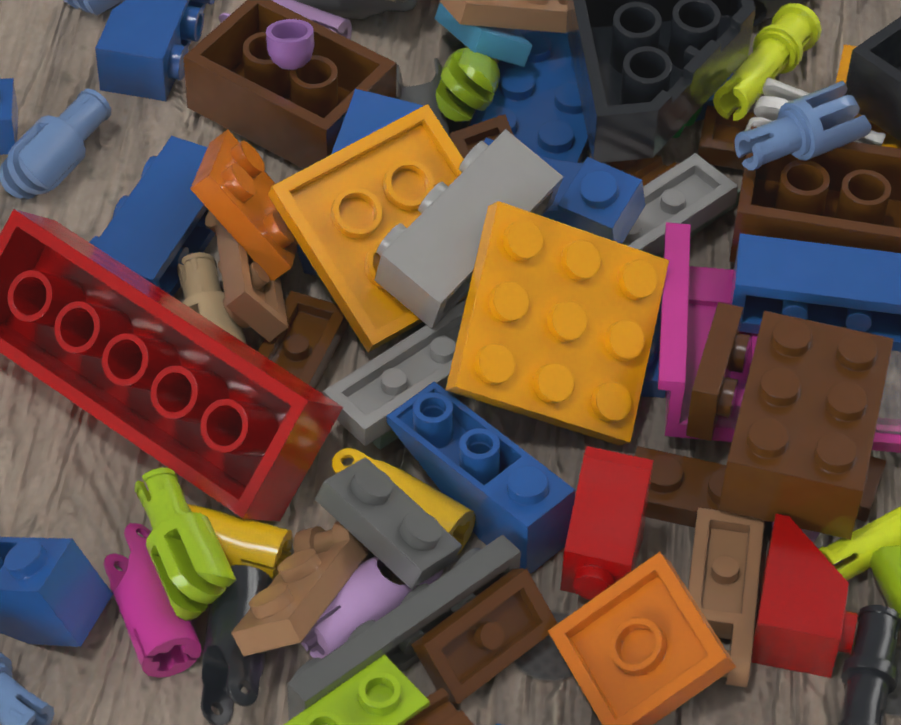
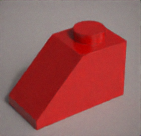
M586 446L564 549L560 590L575 593L582 598L592 600L636 568L643 539L654 460Z
M775 514L754 629L751 663L831 678L837 653H851L858 613L845 611L849 587L847 580L790 516Z

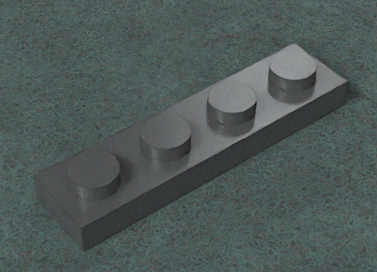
M503 534L482 549L477 547L467 551L456 562L452 570L430 585L423 583L412 589L394 610L378 621L369 620L361 624L352 632L346 643L324 658L317 657L307 661L296 671L292 680L287 682L289 720L384 654L401 672L418 662L419 658L411 644L512 569H520L521 551Z

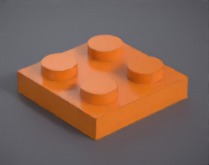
M227 129L209 143L190 189L273 281L292 268L298 242L268 197L271 186L276 183L264 171L265 165L261 156L251 144L246 141L239 142Z
M660 551L548 630L602 725H654L736 667L671 562Z

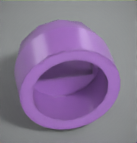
M297 19L280 20L269 25L266 29L267 51L272 61L280 68L287 70L304 67L311 60L313 54V26L306 21Z

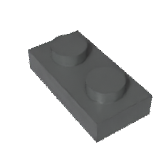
M366 457L324 480L315 497V500L411 589L452 564L463 546L434 517L425 512L391 481L386 473L378 469Z

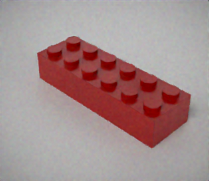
M13 209L0 233V353L150 456L174 470L175 473L241 518L280 522L343 407L62 224L49 218Z

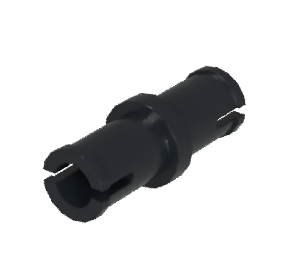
M867 605L858 612V626L852 656L844 661L841 672V679L846 685L840 721L837 725H883L888 694L895 691L899 676L898 670L893 663L898 635L901 629V618H899L900 614L890 607Z

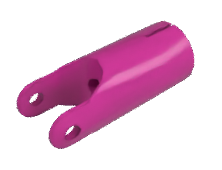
M130 523L124 530V537L131 552L129 559L120 554H109L104 559V568L110 581L111 591L143 672L148 676L156 678L170 677L183 672L197 661L196 658H199L202 652L201 644L191 620L184 621L176 616L146 548L147 537L151 531L142 524ZM115 566L120 567L122 571L117 570Z

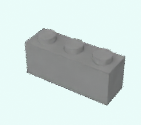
M506 129L490 145L484 141L476 144L459 166V170L462 173L449 186L444 182L438 183L421 202L418 208L421 215L408 228L402 223L396 225L377 248L376 253L381 257L374 281L431 329L469 291L488 206L500 201L542 216L553 204L563 180V176Z

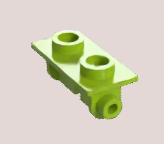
M384 654L283 725H403L430 705V701Z

